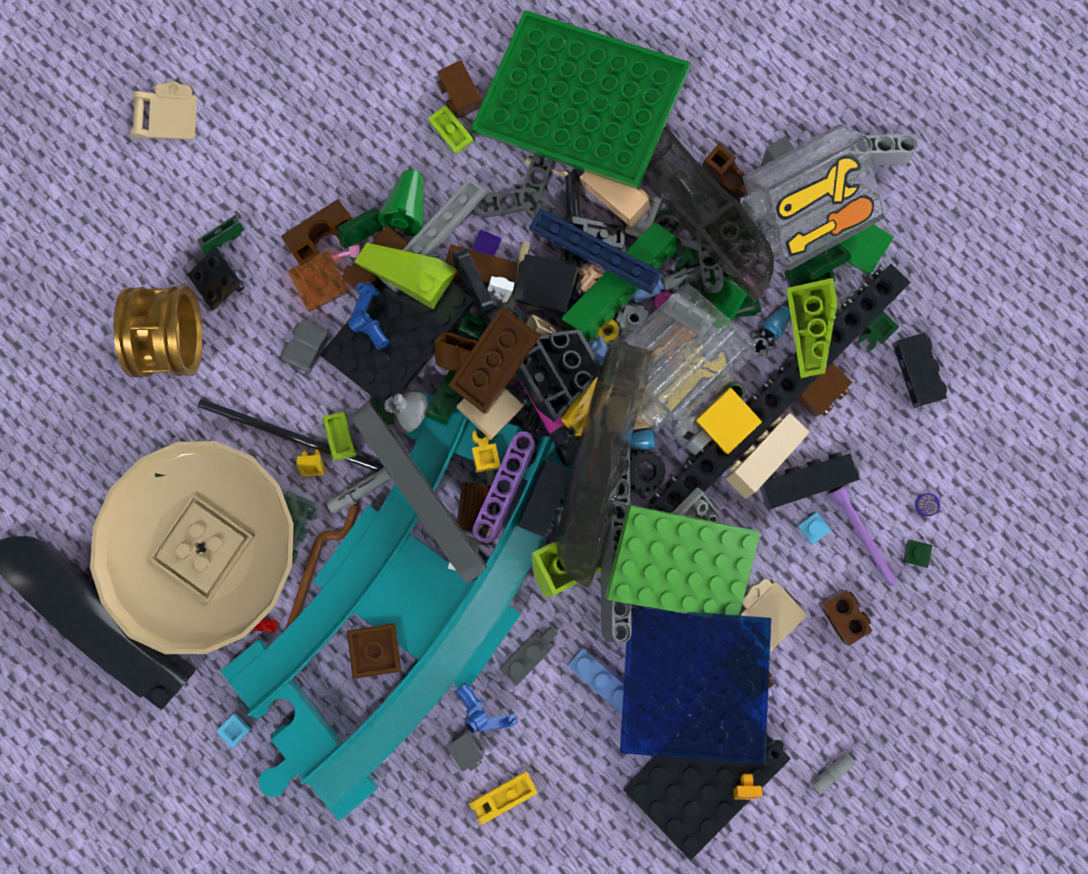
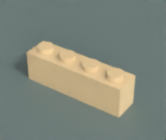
M791 413L787 414L784 418L779 416L770 425L772 429L769 432L765 430L756 439L759 443L756 446L751 445L742 454L745 457L742 462L737 460L728 469L731 473L726 480L745 499L754 494L810 433Z

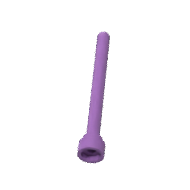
M845 485L839 486L828 494L832 501H836L837 505L840 504L888 585H896V578L848 499L850 497L848 494L850 492Z

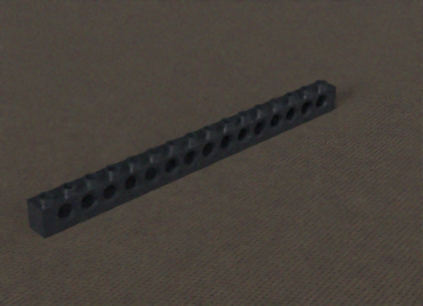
M889 264L886 268L879 267L871 275L874 280L870 284L867 282L862 284L856 291L859 295L854 300L849 298L840 307L843 311L838 316L835 314L832 333L836 334L837 342H830L826 368L911 283L892 264ZM876 285L884 289V294L877 292ZM861 301H865L868 304V310H864L861 307ZM845 317L852 319L853 326H848L845 323ZM797 352L793 354L795 359L790 364L785 362L777 370L780 375L775 380L772 378L767 380L761 387L764 391L759 396L754 394L745 403L758 415L762 423L725 456L718 455L715 441L710 445L707 443L698 452L700 456L695 461L689 459L681 467L684 472L678 478L674 475L667 481L665 485L668 488L662 494L658 491L649 500L651 505L648 508L672 513L697 487L705 492L819 375L801 378L800 373L797 371L798 358ZM782 380H786L789 382V391H785L782 389ZM766 396L774 399V407H768L765 404ZM703 460L708 461L711 465L709 473H705L700 469V463ZM686 477L694 479L695 486L693 489H687L684 486V479ZM670 493H675L679 497V502L676 506L670 505L667 501Z

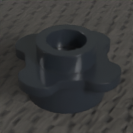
M781 740L762 743L760 750L763 753V762L766 766L771 767L775 763L784 764L787 761V756L783 752L784 743Z

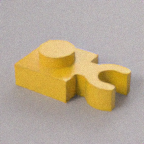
M473 431L472 440L478 445V447L472 448L476 472L500 468L496 444H488L489 438L486 435L485 438L480 439L477 437L476 431Z

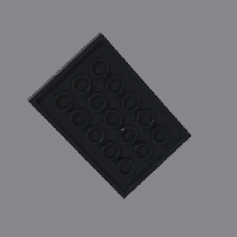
M380 281L375 287L378 288L380 294L376 298L372 297L366 312L371 319L379 321V327L386 338L389 339L388 345L382 349H376L368 334H364L362 331L354 332L347 321L320 356L385 407V401L391 396L394 398L397 393L402 394L434 355L435 340L442 333H451L474 305L473 298L452 282L435 308L431 309L400 289L395 292Z
M722 689L623 788V791L691 861L750 801L734 799L733 789L741 786L740 776L742 774H753V786H762L763 788L791 758L784 752L787 756V761L784 764L775 763L771 767L766 766L763 762L764 756L760 747L762 743L775 741Z

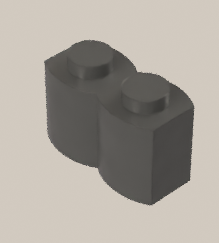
M303 319L301 323L298 322L292 331L294 337L290 343L287 342L284 345L281 354L283 355L282 360L310 374L331 334L329 331Z

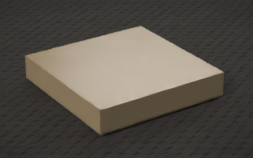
M504 388L487 414L482 413L465 398L457 405V408L492 440L523 408V405Z

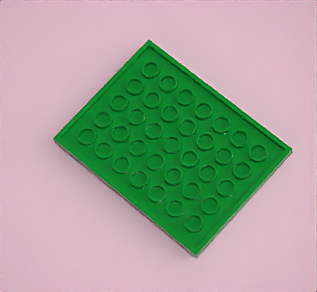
M524 10L472 124L471 130L475 134L638 190L689 73L691 62Z

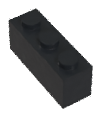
M924 332L894 342L892 345L913 408L946 399L947 387L941 381L939 363L933 357L931 351L932 342L926 336V333Z
M548 460L544 461L516 526L544 538L546 534L550 535L555 525V521H552L556 512L559 513L565 501L562 499L565 490H570L574 478L571 477L573 471Z

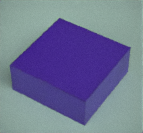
M480 229L472 250L495 256L502 239Z

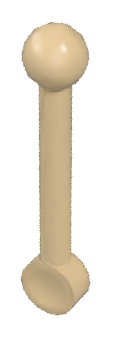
M527 157L525 164L530 166L532 158ZM553 168L550 171L559 174L560 177L569 175L567 171L561 172Z

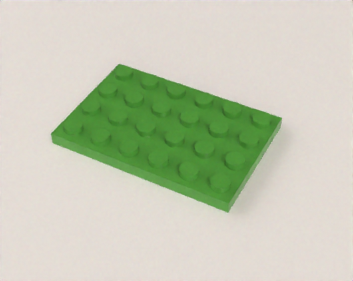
M628 504L605 598L611 601L734 622L740 614L761 532Z

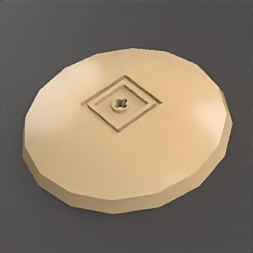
M217 441L175 442L139 458L110 488L93 525L90 570L102 606L129 638L164 654H207L244 638L275 607L292 568L294 523L280 485L253 456ZM155 473L163 474L166 476L155 477ZM205 544L206 552L199 553L200 548L198 545Z

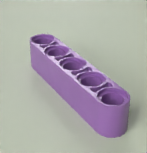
M518 432L513 437L473 526L474 537L483 543H490L497 537L535 451V441L527 432ZM528 439L530 440L529 447L524 450L519 449L518 443L520 440ZM514 460L519 461V469L513 472L509 471L510 462ZM509 482L510 490L504 494L500 493V484ZM497 503L501 507L500 512L492 516L489 509L491 505ZM488 525L491 529L490 535L482 538L480 536V529Z

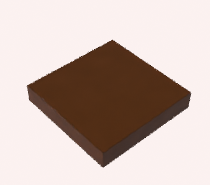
M396 623L347 630L353 679L402 672Z

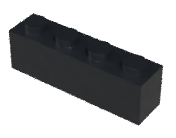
M842 451L828 455L829 460L821 462L819 458L807 462L806 468L799 470L798 466L786 469L784 470L786 474L777 477L776 473H773L760 487L767 510L860 480L851 454L843 455Z

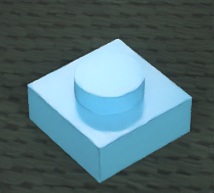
M814 512L797 526L811 545L831 531L817 512Z
M234 713L216 732L234 748L252 729Z

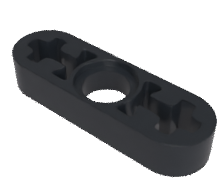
M465 248L453 252L454 264L469 295L473 298V304L477 311L483 314L492 310L493 303L469 252Z

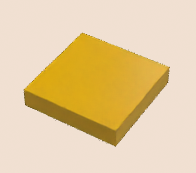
M730 387L695 419L726 454H729L762 423Z

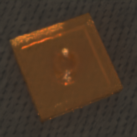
M329 251L314 257L302 266L298 265L288 270L308 312L350 292Z

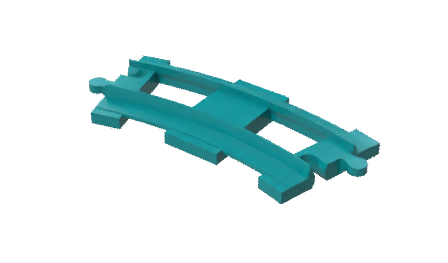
M422 393L426 396L429 407L434 396ZM458 408L454 411L447 426L425 417L415 430L406 434L407 437L417 440L410 457L434 491H436L453 454L474 462L472 448L478 447V445L472 440L473 431H476L478 438H485V434ZM509 423L492 440L489 439L488 444H496L500 465L515 434L523 431V429ZM539 437L536 445V460L527 467L522 480L528 483L520 501L486 563L487 569L479 574L476 580L473 579L469 583H466L456 570L448 569L449 561L411 534L420 518L396 483L379 511L371 505L366 507L313 580L315 584L322 588L313 601L269 647L262 639L257 640L220 671L248 706V717L252 716L253 718L260 719L271 710L274 702L281 698L290 701L295 708L294 720L291 723L281 725L270 734L271 741L285 757V760L279 765L270 766L260 775L258 783L264 795L268 797L281 795L289 787L290 780L299 775L302 779L300 783L309 784L336 819L340 821L378 789L379 786L370 774L407 738L452 684H455L457 687H461L465 683L469 687L472 685L520 617L521 613L509 605L532 566L531 553L541 549L548 534L544 538L520 528L516 524L543 462L548 460L573 471L571 477L574 478L570 490H565L562 499H565L567 496L581 501L590 474L585 472L582 481H580L579 475L586 469L590 454L587 453L586 456L568 465H564L556 452L553 440L549 437ZM510 462L509 471H517L519 467ZM558 512L555 513L552 521H555ZM353 613L372 627L396 623L398 646L419 661L382 705L354 734L343 742L293 678L324 648Z

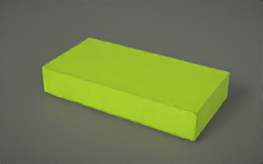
M345 412L323 416L322 420L333 461L356 456Z

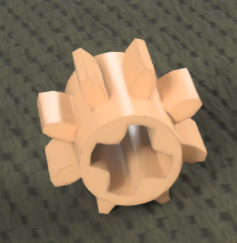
M590 265L588 269L585 266L581 268L583 273L579 288L584 292H587L603 276V273L593 265Z

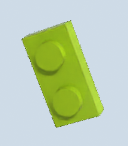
M446 105L428 118L429 123L455 155H458L474 142L470 134Z

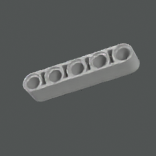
M911 135L815 136L807 141L802 154V160L808 166H832L839 157L844 156L849 151L863 165L907 164L918 147V142Z

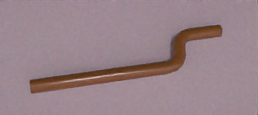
M350 505L344 526L340 531L328 530L316 537L285 630L300 615L323 543L326 540H341L345 538L354 525L359 510L358 506Z

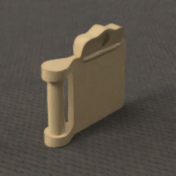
M171 81L166 84H157L156 93L133 91L134 119L133 128L130 129V137L136 139L193 140L196 128L197 98L192 95L191 87ZM150 101L149 130H144V102Z
M762 579L757 584L748 588L742 602L745 610L729 626L733 631L736 629L757 652L758 658L763 660L806 618V613L777 582L771 583L768 579ZM748 619L769 643L763 646L743 622Z

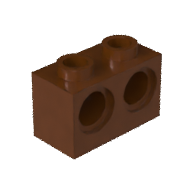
M841 589L818 603L842 643L850 646L873 630L869 625L871 620L864 611L861 612L856 605L858 604L856 596L851 591L848 592ZM842 599L845 603V608L843 611L838 612L836 603ZM852 620H856L858 625L854 632L849 630V623Z

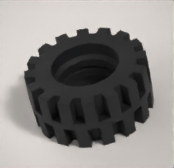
M649 450L638 451L630 456V487L638 492H650L658 488L666 474L662 458ZM640 462H648L654 469V475L648 481H641L635 475V467Z

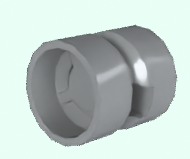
M692 412L672 434L680 442L685 441V447L695 456L712 438L695 421L698 416Z

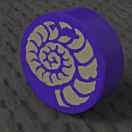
M921 494L915 500V509L922 516H933L940 509V501L934 494Z

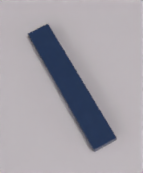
M541 208L529 226L531 232L649 294L653 293L663 275L662 271Z

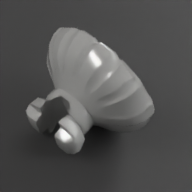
M410 392L404 396L401 393H397L394 398L391 396L385 401V410L393 413L394 425L402 433H409L415 430L425 418L428 409L426 396L420 392Z

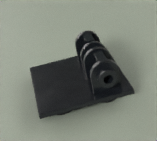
M217 246L187 274L212 311L223 303L235 290L236 292H241L245 288L243 280L239 279L236 275V270L232 269L233 266L227 262L224 253H221Z

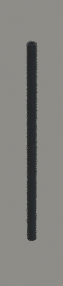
M200 399L198 407L332 455L329 444L204 399ZM357 454L354 457L343 459L374 471H379L384 467L382 463Z

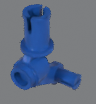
M358 283L356 290H358L360 295L348 325L356 333L362 331L364 334H368L376 349H382L388 345L389 339L386 338L379 327V321L371 319L366 312L372 297H378L380 291L370 283Z
M467 683L454 692L467 708V720L464 723L471 733L503 728L510 729L519 721L518 717L515 718L517 716L515 714L488 718L487 714L482 710V700H478Z

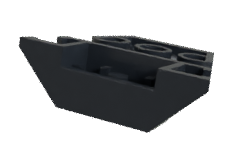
M572 330L540 336L516 373L535 407L555 422L600 375L603 369L580 330Z

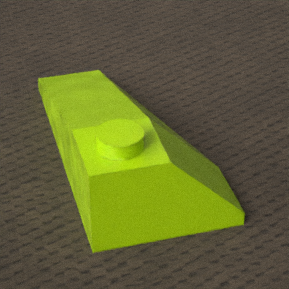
M371 243L365 244L354 261L357 265L431 309L435 308L458 272L457 269L438 258Z
M833 278L786 288L801 378L825 374L837 307V296Z
M601 537L553 542L531 553L534 578L544 599L552 597L601 572Z

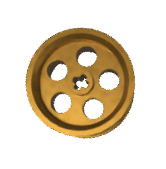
M170 286L168 288L152 289L145 287L123 288L115 304L113 331L117 357L126 375L133 378L140 376L150 377L154 373L170 372L173 376H194L199 369L202 358V318L194 291L189 286Z

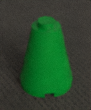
M408 169L401 173L378 213V222L384 228L389 226L394 232L395 229L405 230L403 235L407 236L417 235L423 228L424 178L419 171Z

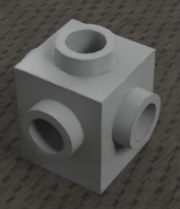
M638 304L626 305L624 311H619L616 323L620 324L619 332L627 338H640L642 332H647L651 320L647 319L648 311H645L644 307ZM630 317L636 318L638 321L632 322Z

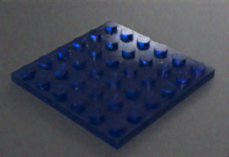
M631 608V637L626 642L620 753L765 765L772 618L698 612L680 613L669 610Z

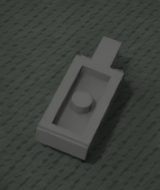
M550 627L543 635L539 632L532 635L500 669L517 686L550 652L553 647L550 642L557 635V632Z

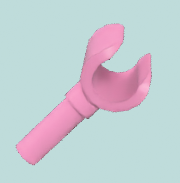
M361 242L354 244L349 249L332 254V260L349 255L351 257H358L362 249Z

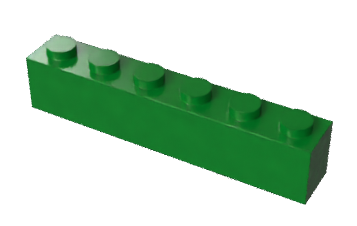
M654 222L625 253L660 270L661 265L668 258H671L677 250L676 237ZM606 271L561 318L565 330H580L587 342L590 339H594L604 324L609 323L614 318L615 313L621 307L627 305L631 296L641 289Z

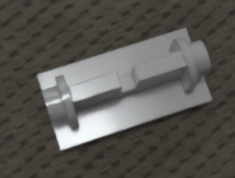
M678 293L670 296L668 299L669 304L663 310L664 313L701 337L705 335L716 320L715 317Z

